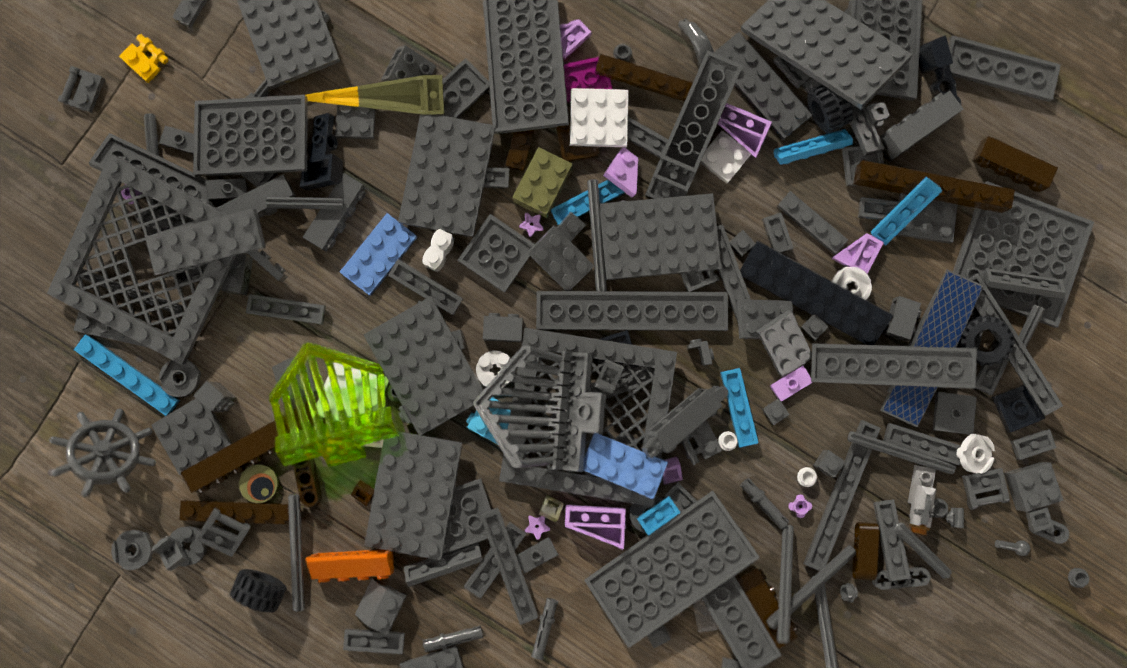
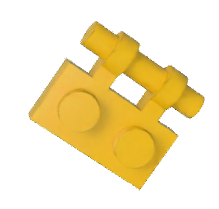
M139 34L136 39L140 42V46L137 48L131 43L119 57L149 83L161 71L157 64L159 62L166 64L169 59L160 48L157 49L153 45V41ZM148 50L152 53L150 59L145 55Z

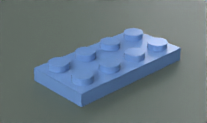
M387 213L341 269L340 273L371 296L389 274L397 259H401L417 239V236Z
M594 433L584 457L583 470L654 499L668 462L657 457L648 458L642 451Z

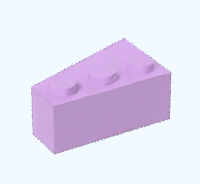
M726 103L718 121V125L755 158L758 156L772 124L769 120Z
M566 505L565 527L624 549L625 508Z

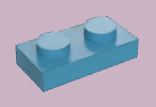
M668 496L639 516L637 520L646 533L650 535L680 514V511Z

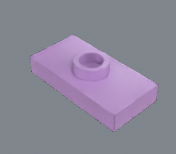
M801 366L771 384L770 387L776 397L783 401L812 382L805 367Z

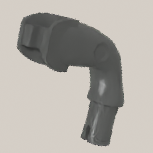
M683 19V21L679 22L678 27L691 40L698 59V67L700 68L707 50L713 53L714 50L708 37L695 22H690L688 19Z

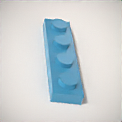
M844 129L773 149L774 156L780 165L789 164L792 161L807 159L810 156L824 154L831 150L853 145V138Z
M925 177L871 231V235L884 242V245H887L942 192L941 187L928 177Z
M609 180L598 184L600 204L607 203L625 193ZM588 190L550 210L558 225L570 212L578 218L590 212Z
M740 368L720 372L723 386L728 389L726 399L738 447L757 444L758 439Z

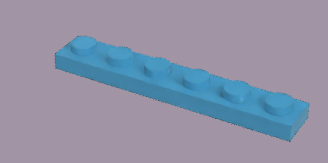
M85 334L75 347L74 351L165 416L169 415L180 400L178 398L168 395L161 386L90 335Z

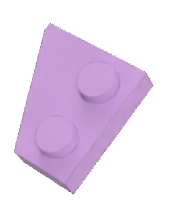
M579 19L571 21L569 24L560 25L563 59L568 57L592 35L591 31Z
M622 147L603 175L630 197L637 193L638 157L625 147Z
M866 233L835 255L832 260L846 267H858L868 274L884 242Z

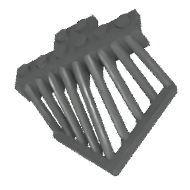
M522 346L473 401L474 407L512 467L524 468L553 464L552 469L583 472L586 432L603 433L606 396L605 393L589 392L592 353L562 351L561 356L535 347ZM530 355L558 362L561 364V368L525 360ZM518 368H525L559 376L560 381L516 375L514 372ZM506 381L556 388L559 389V393L503 388L502 386ZM494 395L558 401V405L492 401L490 399ZM489 408L557 414V417L495 415L491 413ZM499 423L556 426V429L554 431L502 430ZM508 438L555 439V441L551 444L512 445ZM554 452L551 457L524 460L518 455V453Z

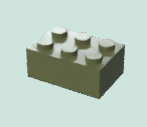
M538 147L513 195V202L547 219L572 171L573 164Z

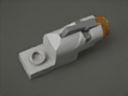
M914 465L908 503L911 504L909 526L912 532L927 535V530L930 531L934 512L937 489L933 488L936 469Z

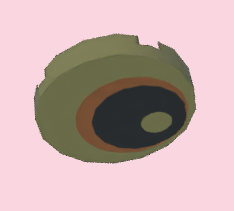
M264 464L248 467L241 474L239 480V490L242 496L253 503H263L275 496L279 488L277 473L270 466Z

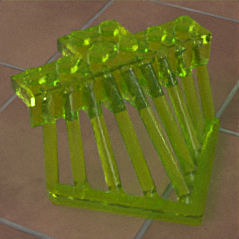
M306 342L269 394V402L272 406L278 431V437H275V451L284 466L323 456L328 467L356 461L366 457L363 445L399 435L397 426L392 418L391 407L385 406L384 371L380 364ZM316 357L324 359L339 420H336L331 411ZM307 359L316 386V390L319 396V400L322 406V410L325 416L326 424L323 423L319 415L315 397L308 377L307 367L305 365ZM334 362L343 365L352 417L348 416L344 407ZM352 368L361 371L365 409L363 414H360ZM298 372L315 427H312L308 421L298 379L296 378ZM369 373L377 376L378 408L374 411L372 408ZM289 385L292 389L293 397L295 400L296 408L303 430H300L297 427L289 391L287 389ZM281 396L291 433H286L279 406Z

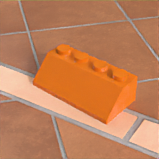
M389 550L315 553L306 558L311 579H318V582H329L330 578H337L338 581L350 580L349 577H357V580H368L369 576H377V579H387L389 575L394 573L393 551Z

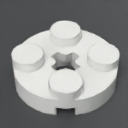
M844 267L834 276L833 282L848 289L847 283L854 281L857 288L851 289V292L864 299L869 297L872 285L868 274L858 267Z
M490 351L481 356L476 366V374L480 382L487 387L496 377L493 372H490L493 365H497L502 370L511 360L510 357L501 351ZM506 381L502 387L507 386L510 381Z
M970 434L963 441L961 447L958 448L957 457L960 458L961 465L966 471L985 473L994 462L992 457V451H995L994 445L986 436Z

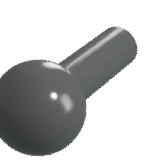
M1001 540L995 541L996 548L1013 550L1020 556L1028 555L1031 550L1030 545L1023 540L1016 543Z

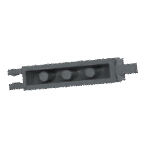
M713 386L710 389L698 388L648 430V437L650 439L642 447L646 456L653 458L661 452L669 453L675 450L678 443L689 438L692 431L703 426L706 419L717 413V410L722 407L721 401L728 395V389L725 386Z

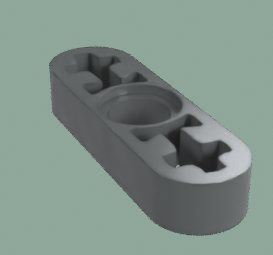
M910 567V575H919V571L924 574L921 581L917 578L905 579L901 584L897 583V581H883V585H881V583L877 582V579H880V575L888 578L887 570L877 571L876 579L871 581L875 587L881 590L925 586L930 581V573L922 567Z

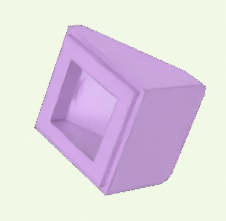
M678 458L665 459L664 461L668 463L662 476L664 484L683 480Z

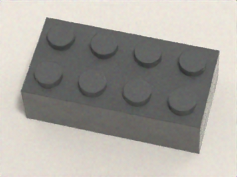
M951 91L944 95L941 92L929 103L922 105L913 114H909L900 123L893 125L880 136L884 146L883 154L891 162L951 120L963 110V107Z

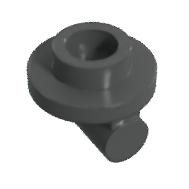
M951 508L947 512V523H950L951 527L964 528V508Z

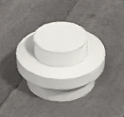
M723 432L718 438L720 447L725 451H731L737 446L736 435L732 432Z
M805 467L799 470L797 480L802 486L810 487L815 484L817 475L813 469Z

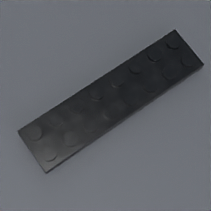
M758 240L740 268L742 277L786 301H791L793 305L812 315L815 314L822 321L866 345H875L893 317L892 313Z

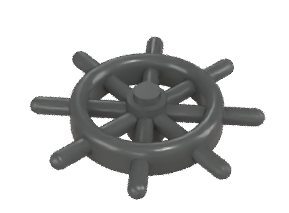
M121 408L116 410L112 420L89 422L83 412H78L76 416L82 426L72 434L69 440L55 436L49 439L51 444L66 447L67 464L53 469L51 475L57 477L71 471L77 478L86 482L82 490L83 497L90 495L94 484L103 485L118 482L123 492L127 493L131 490V487L125 477L134 470L137 463L147 466H155L156 464L155 459L139 456L140 446L138 440L151 435L153 430L146 428L134 433L129 427L120 423L124 413ZM107 432L104 440H101L97 433ZM115 434L123 437V439L111 444ZM89 436L94 445L82 443L81 441ZM127 445L131 449V453L117 451ZM76 450L89 452V454L78 459L75 457ZM113 458L126 462L118 468ZM95 460L91 471L82 466Z

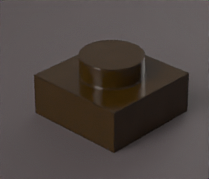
M360 480L355 485L351 496L367 506L373 498L374 489Z

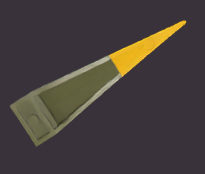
M422 75L306 95L310 102L424 115L444 114L442 75Z

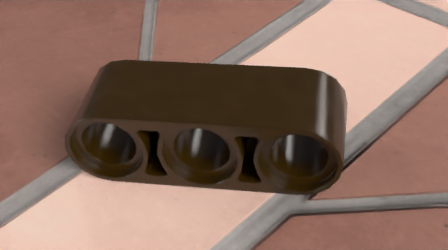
M297 451L292 455L291 462L300 501L306 507L315 506L321 502L322 493L314 458L309 451ZM301 454H304L306 457V463L304 465L300 464L299 462V456ZM305 473H308L311 477L308 484L303 481ZM309 492H312L315 495V500L313 503L309 502L307 499V495Z
M856 522L854 549L856 550V555L853 557L852 566L854 579L874 581L877 577L879 526L877 523Z

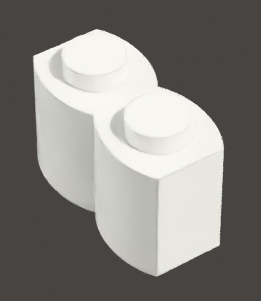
M441 229L434 233L431 239V246L423 256L425 267L437 273L443 268L446 255L452 250L454 245L452 234Z

